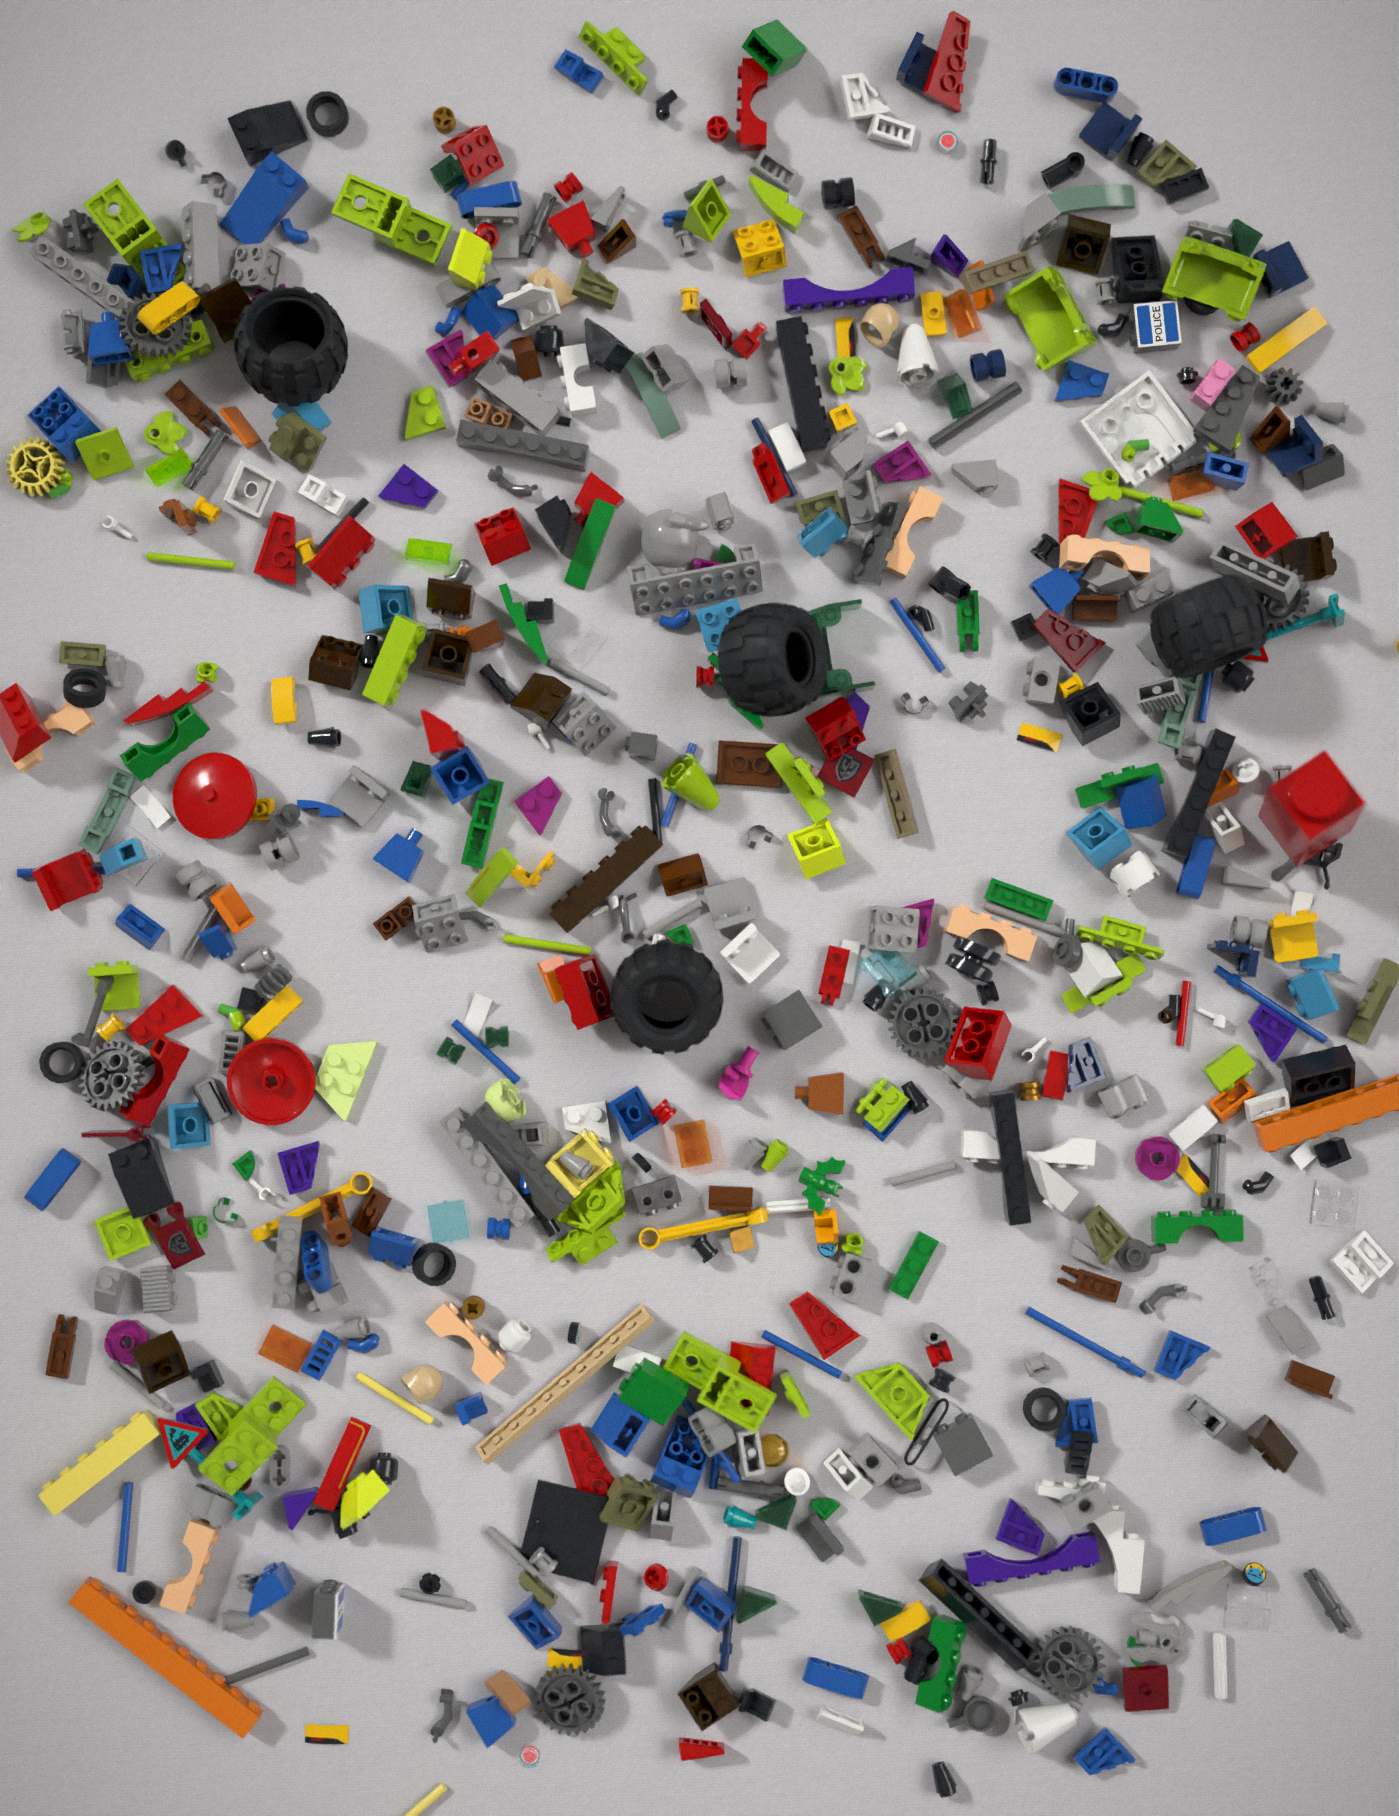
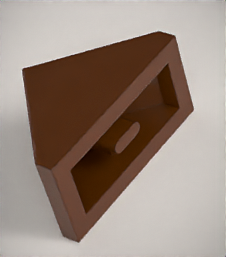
M622 219L597 247L609 264L637 247L636 236L625 219Z
M532 335L512 339L511 344L520 378L524 382L541 378L542 374Z
M1275 406L1249 440L1261 454H1264L1290 437L1291 421L1278 406Z
M496 619L465 633L473 653L500 648L505 641Z

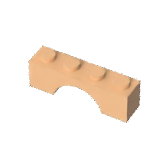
M921 486L917 492L913 490L908 500L911 506L908 511H904L901 520L902 525L899 531L892 536L894 545L893 549L887 552L885 558L888 561L886 571L905 579L915 558L914 553L908 546V531L916 523L932 521L944 497Z
M1079 535L1067 536L1060 544L1059 568L1081 571L1089 563V560L1100 558L1131 573L1133 578L1138 581H1142L1150 573V549L1143 548L1141 545H1124L1118 541L1105 542L1099 538L1086 539L1081 538Z
M68 702L62 706L63 709L57 714L54 712L44 718L45 722H43L50 735L54 732L65 730L80 736L96 725V722L86 708L75 707ZM43 744L16 763L13 762L18 771L25 773L43 761ZM5 748V749H4L5 752L7 753V755H8L9 758L11 759V756H10V754H9L7 748Z
M959 904V907L955 906L952 908L944 932L967 939L976 930H991L1002 939L1006 955L1025 962L1029 961L1037 936L1032 935V930L1021 927L1020 930L1012 927L1013 923L1000 919V922L991 920V915L983 912L977 915L971 912L972 908Z
M445 1301L425 1323L440 1338L447 1335H458L465 1338L474 1350V1363L471 1370L487 1385L506 1367V1357L498 1349L495 1351L490 1346L491 1342L484 1334L479 1335L474 1330L476 1326L468 1318L464 1319L459 1314L460 1310L454 1303L451 1302L449 1304Z
M192 1518L189 1522L182 1543L188 1547L192 1555L191 1571L182 1578L169 1581L160 1606L185 1614L189 1608L193 1609L197 1596L194 1595L196 1588L201 1587L205 1577L202 1571L204 1566L208 1567L212 1558V1554L209 1553L212 1545H216L220 1533L217 1532L218 1528L211 1526L209 1521Z

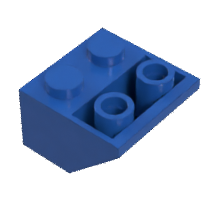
M614 1392L592 1426L591 1431L608 1447L627 1458L649 1423L650 1418L618 1400L619 1395Z

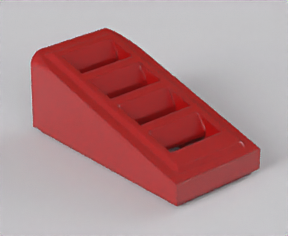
M679 1737V1750L682 1761L725 1754L723 1742Z

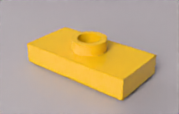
M942 291L920 293L923 328L927 338L946 336Z

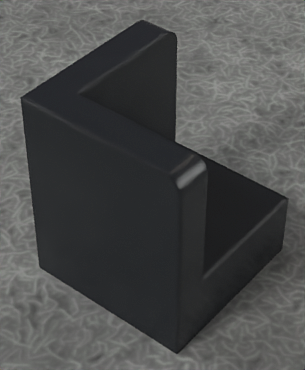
M544 598V601H529L527 622L536 620L537 623H554L553 598Z
M1334 1137L1313 1146L1321 1167L1329 1168L1352 1159L1344 1138Z
M214 1360L189 1372L193 1380L198 1379L205 1393L225 1384Z

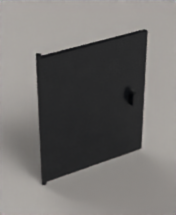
M538 1479L521 1554L529 1560L535 1551L543 1547L545 1549L544 1552L552 1560L558 1561L557 1566L551 1573L590 1582V1585H593L608 1523L602 1522L599 1516L609 1497Z

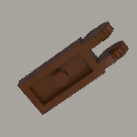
M857 205L838 215L840 224L868 269L873 267V262L866 252L867 250L872 248L879 262L885 260L875 235Z
M181 380L165 393V396L195 427L198 426L207 437L211 435L210 430L201 423L206 417L217 428L221 425L211 414V411Z
M1062 1264L1061 1270L1066 1273L1076 1274L1077 1277L1075 1283L1065 1278H1058L1057 1283L1071 1287L1075 1291L1116 1303L1122 1285L1121 1281Z
M59 1314L55 1331L52 1333L45 1375L68 1379L77 1335L75 1333L78 1326V1317L73 1316L71 1318L69 1331L66 1333L62 1332L65 1316Z

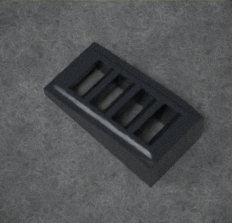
M1071 1431L1064 1459L1066 1473L1087 1475L1094 1432ZM1076 1440H1079V1441H1087V1442L1084 1443V1442H1075V1441H1076Z

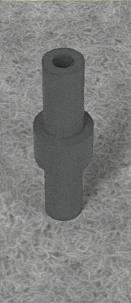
M723 175L712 179L716 187L726 183ZM707 180L699 182L698 186L683 192L685 199L689 200L697 196Z

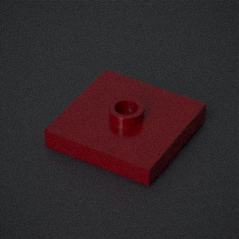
M704 299L700 302V318L723 349L726 350L732 343V333L726 326L722 316L717 314L707 299Z
M1167 1665L1122 1667L1125 1712L1169 1709Z

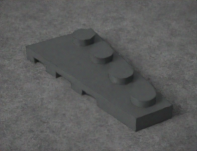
M1242 365L1196 424L1193 432L1225 453L1230 454L1261 376Z
M888 502L883 508L882 516L873 529V535L869 544L864 548L861 561L855 567L852 581L857 584L881 586L883 579L879 577L881 571L886 570L888 561L885 560L887 552L893 549L894 542L892 536L898 532L906 508L901 503Z

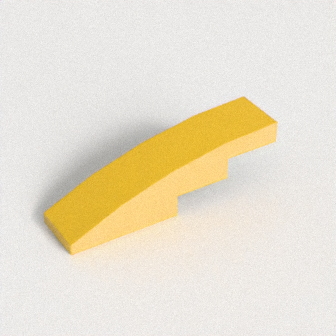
M1314 306L1245 358L1259 375L1328 323Z

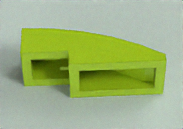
M751 174L749 177V187L762 208L781 226L796 234L803 221L804 212L788 204L789 194Z

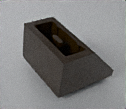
M322 634L310 658L308 680L351 691L360 666L359 658L363 644Z
M1264 1414L1245 1430L1249 1435L1247 1440L1260 1454L1263 1452L1261 1457L1269 1467L1271 1466L1274 1471L1278 1469L1284 1474L1294 1461L1298 1451L1272 1419Z
M715 1662L698 1672L677 1693L701 1731H704L739 1707L737 1696Z

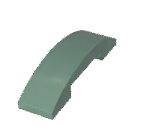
M1092 185L1047 194L1061 212L1060 216L1069 215L1075 211L1135 208L1133 185Z
M640 352L631 357L625 368L632 382H634L662 439L681 428L665 393L656 385L653 373L645 366L642 357L643 353Z
M1202 674L1188 678L1178 677L1183 686L1186 703L1176 707L1172 706V708L1168 707L1165 710L1158 743L1179 750L1185 732L1184 727Z
M115 767L106 785L108 787L90 825L86 826L77 844L78 846L97 855L100 853L128 801L136 779L133 774Z

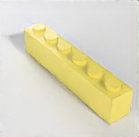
M149 1410L143 1414L141 1411L137 1412L129 1419L131 1423L128 1426L124 1427L122 1424L112 1432L114 1437L109 1441L104 1438L94 1446L96 1451L91 1455L87 1451L77 1459L78 1465L74 1468L69 1465L60 1472L61 1478L55 1482L51 1479L42 1486L44 1491L38 1496L53 1516H56L161 1433L157 1420Z

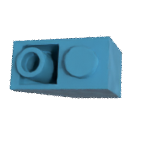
M132 838L115 845L99 855L107 876L148 860L142 842L137 838Z

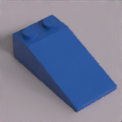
M271 151L258 166L220 225L243 245L262 243L307 191L309 186L300 174Z

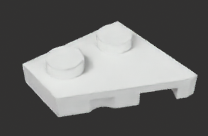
M863 73L841 76L840 83L849 121L871 118L875 113L881 115H888L890 113V108L884 106L878 98L879 94L869 85V81Z
M606 1101L562 1107L566 1130L579 1134L587 1128L589 1132L591 1130L594 1131L600 1141L612 1142Z

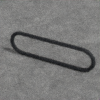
M942 1398L934 1405L905 1453L904 1462L906 1465L911 1466L915 1464L948 1411L949 1402L947 1399ZM944 1401L946 1403L944 1412L912 1462H908L909 1452L938 1405Z

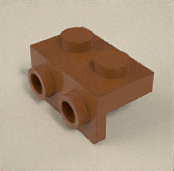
M170 499L158 507L159 511L169 520L176 518L179 528L188 536L197 533L194 527L197 526L194 514L190 513L189 509L180 500Z

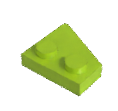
M433 386L413 391L411 394L405 430L406 441L446 429Z
M215 1391L195 1403L196 1408L219 1441L229 1434L228 1423L243 1408L242 1405Z

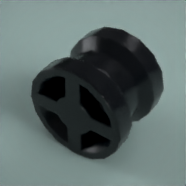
M993 980L986 985H976L977 995L982 1006L987 1005L990 1001H999V995Z
M936 1367L934 1370L935 1375L928 1384L942 1392L949 1393V1385L951 1382H954L956 1377Z

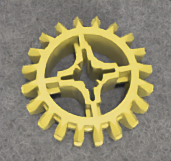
M38 437L35 438L34 442L31 438H27L26 444L23 441H19V448L12 446V449L15 451L14 454L7 453V456L11 459V461L5 462V465L10 467L5 470V473L10 475L8 481L14 483L13 487L16 490L20 489V492L24 495L29 493L31 497H34L37 492L39 496H43L44 490L49 494L51 486L55 488L58 486L55 483L56 480L62 481L58 475V472H64V468L60 466L64 465L65 461L59 459L62 453L56 451L57 448L53 444L50 445L48 440L41 441ZM41 451L47 453V455L35 458L31 453ZM25 459L24 465L20 467L22 460ZM33 462H35L38 465V468L36 469L38 473L32 470L34 469L32 467L34 465ZM50 467L48 475L45 476L46 469ZM33 476L39 480L37 483L23 481L24 478Z

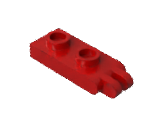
M760 443L752 449L754 456L752 462L770 504H773L788 496L790 491L772 450L767 449L764 443Z
M829 945L818 994L822 995L821 1004H825L827 996L831 997L829 1006L834 1005L835 998L840 999L850 950Z
M610 1560L609 1567L604 1566L602 1580L607 1581L606 1589L601 1588L599 1602L603 1603L601 1622L604 1625L610 1622L618 1561Z

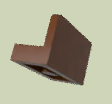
M1077 595L1072 603V621L1116 622L1117 603L1120 601V596Z
M699 853L658 864L666 897L708 885Z
M709 1185V1210H753V1187Z
M1291 1360L1284 1379L1285 1381L1323 1397L1333 1398V1395L1329 1392L1335 1378L1334 1375Z

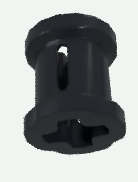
M1043 533L1040 542L1030 552L1038 560L1046 562L1049 553L1059 544L1050 535Z
M706 1234L698 1238L690 1246L692 1249L695 1248L703 1258V1263L709 1261L719 1252L718 1249H714L708 1242Z

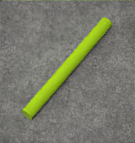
M1120 486L1122 496L1139 501H1144L1151 496L1157 497ZM1161 498L1162 502L1168 503L1171 510L1198 518L1203 516L1204 510Z
M153 552L147 553V561L230 570L235 568V561Z
M508 934L504 935V943L588 956H590L591 947Z

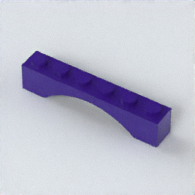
M913 267L891 269L873 284L854 290L827 289L812 283L806 278L785 279L782 284L785 312L790 311L792 314L801 313L806 309H811L814 312L822 311L827 307L843 309L847 305L864 307L868 303L888 304L889 301L907 303L915 295Z
M1093 1531L1071 1534L1055 1550L1044 1556L1029 1560L1005 1559L993 1555L986 1550L963 1553L967 1580L970 1585L973 1584L975 1587L984 1586L987 1584L986 1582L995 1581L996 1583L1007 1582L1008 1578L1013 1577L1026 1579L1030 1577V1574L1036 1573L1048 1575L1053 1570L1071 1571L1076 1566L1089 1568L1095 1566V1563L1100 1562L1096 1535Z

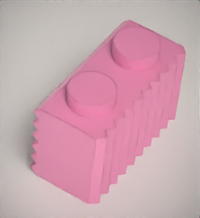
M1217 359L1189 397L1190 401L1204 411H1207L1236 370L1223 360Z

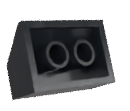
M1346 1044L1282 1060V1076L1285 1088L1288 1091L1291 1107L1311 1103L1355 1088L1356 1063Z

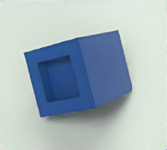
M481 1392L456 1401L454 1404L462 1426L488 1412Z

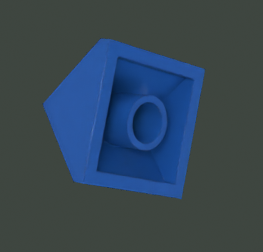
M495 285L476 291L461 310L462 315L479 336L488 331L494 340L519 322L518 314L514 309L498 306L497 302L503 299V295Z
M468 745L430 767V770L452 805L490 784L478 758Z
M1156 774L1114 787L1125 828L1150 827L1167 816Z
M638 1086L607 1103L629 1142L659 1124L657 1118L650 1114L652 1110Z
M705 1577L697 1583L685 1603L687 1608L718 1633H720L739 1607L735 1601Z
M532 1594L510 1613L508 1617L537 1650L558 1639L561 1635L562 1626L546 1607L541 1606L536 1601V1596Z

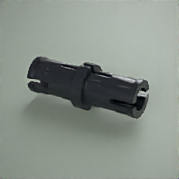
M490 663L479 671L491 685V690L495 691L506 705L514 701L517 696L505 683L504 677L501 678Z

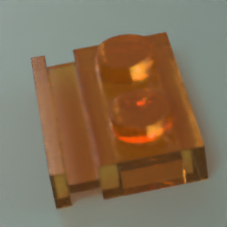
M705 1119L673 1125L681 1168L713 1163Z
M273 1324L258 1354L298 1373L313 1343Z

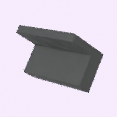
M88 357L86 383L102 388L118 385L120 362L94 366Z
M1334 444L1323 447V461L1298 471L1302 475L1303 488L1306 491L1345 475L1343 453Z
M816 1511L796 1527L797 1531L821 1562H825L834 1554L838 1557L844 1552L843 1545Z

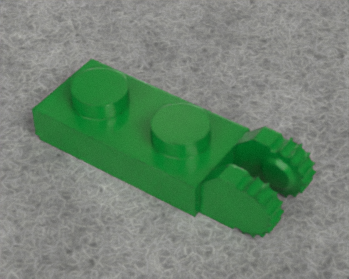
M970 590V595L966 600H956L959 652H964L966 649L965 635H972L971 647L973 652H978L979 647L978 590Z

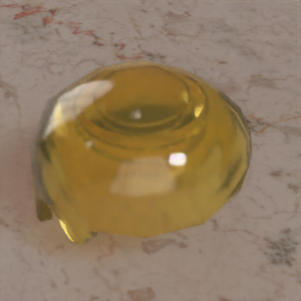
M766 1434L760 1439L765 1466L776 1468L788 1461L791 1454L790 1445L782 1436Z

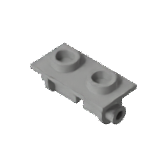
M1195 219L1194 221L1189 220L1188 230L1185 235L1224 249L1227 248L1232 237L1231 231H1228V228L1212 225V228L1208 229V223Z
M70 309L62 310L63 314H61L62 330L70 331V333H63L64 350H66V354H73V357H77L86 352L87 346L84 334L85 320L82 309L73 313Z

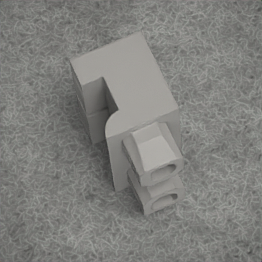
M333 1262L330 1263L332 1285L334 1286L328 1292L323 1294L316 1293L306 1279L297 1284L301 1295L309 1291L313 1293L314 1299L305 1302L309 1314L318 1311L322 1313L349 1301L342 1283H338L340 1278Z

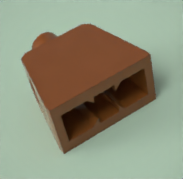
M836 1072L808 1077V1086H795V1099H808V1109L844 1115V1073Z
M341 1191L319 1197L331 1244L334 1246L338 1245L339 1247L347 1246L352 1241L353 1235ZM337 1211L340 1218L332 1219L331 1214Z

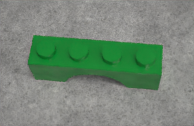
M190 702L172 715L174 726L168 738L155 745H144L137 742L120 755L125 766L140 782L151 777L155 771L168 764L176 755L185 751L192 743L205 736L211 730L205 719Z
M1224 1209L1223 1213L1215 1214L1214 1210H1201V1214H1192V1211L1184 1210L1179 1211V1215H1170V1211H1158L1157 1215H1151L1152 1242L1155 1244L1178 1243L1181 1235L1188 1228L1196 1225L1209 1227L1215 1234L1216 1239L1221 1242L1244 1241L1243 1215L1236 1213L1235 1209Z
M944 1614L933 1617L929 1640L936 1646L939 1652L940 1667L934 1678L919 1682L915 1701L916 1705L936 1713L946 1711L951 1706L953 1699L951 1696L952 1688L957 1681L956 1669L962 1657L960 1650L966 1638L965 1622Z

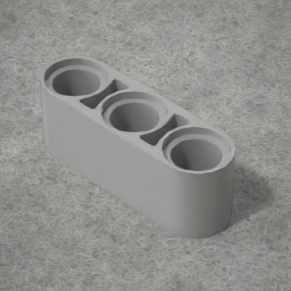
M492 261L485 266V281L483 285H479L478 291L496 285L501 280ZM451 278L441 282L436 287V291L447 309L470 299L477 291L454 284Z

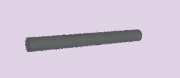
M308 1647L225 1676V1684L229 1685L309 1656Z

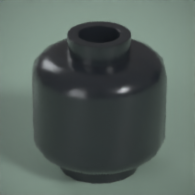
M557 325L540 326V329L535 332L536 350L544 353V357H556L557 352H561L560 347H564L563 331L558 329Z
M1236 661L1233 665H1226L1221 672L1224 675L1222 678L1223 685L1234 693L1245 692L1255 679L1252 677L1254 674L1253 670L1241 661Z
M378 1453V1457L370 1460L369 1472L374 1470L385 1485H392V1481H395L398 1477V1460L392 1458L391 1453Z

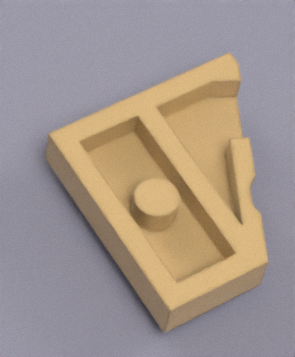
M545 267L525 277L528 284L533 283L536 286L554 289L560 310L581 299L572 295L573 287Z

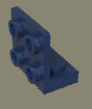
M916 32L898 69L896 80L923 93L937 50L923 44L924 35Z
M1103 102L1080 132L1079 138L1113 162L1138 129L1143 118L1135 114L1130 120L1112 106Z
M1290 241L1267 252L1262 249L1252 257L1267 264L1260 282L1269 299L1308 279Z
M1302 415L1294 418L1295 428L1292 430L1293 435L1266 452V455L1283 477L1324 460L1323 441Z
M1214 940V944H1207V949L1241 954L1240 958H1237L1235 970L1238 971L1237 975L1240 977H1256L1260 951L1253 950L1254 946L1236 944L1234 947L1232 942L1224 940Z

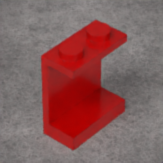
M85 849L47 863L32 871L50 912L93 892L95 894L103 888V879L98 872L96 873L93 867V858Z

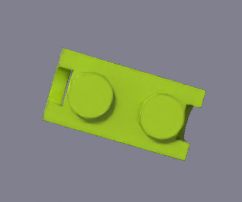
M1234 1044L1202 1068L1201 1071L1216 1091L1224 1090V1092H1227L1236 1085L1234 1082L1240 1077L1244 1079L1249 1076L1256 1064L1241 1044Z

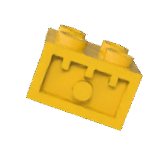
M773 219L733 230V236L741 255L746 278L787 267L784 244Z
M550 850L529 878L527 876L530 873L520 865H517L510 875L527 889L531 887L535 889L543 879L540 875L544 870L549 871L556 863L554 859L556 855Z

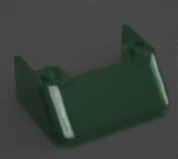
M862 599L827 604L807 611L820 628L827 653V673L824 686L818 698L873 690L875 687V681L853 684L852 676L847 670H833L826 627L837 625L841 620V612L860 609Z

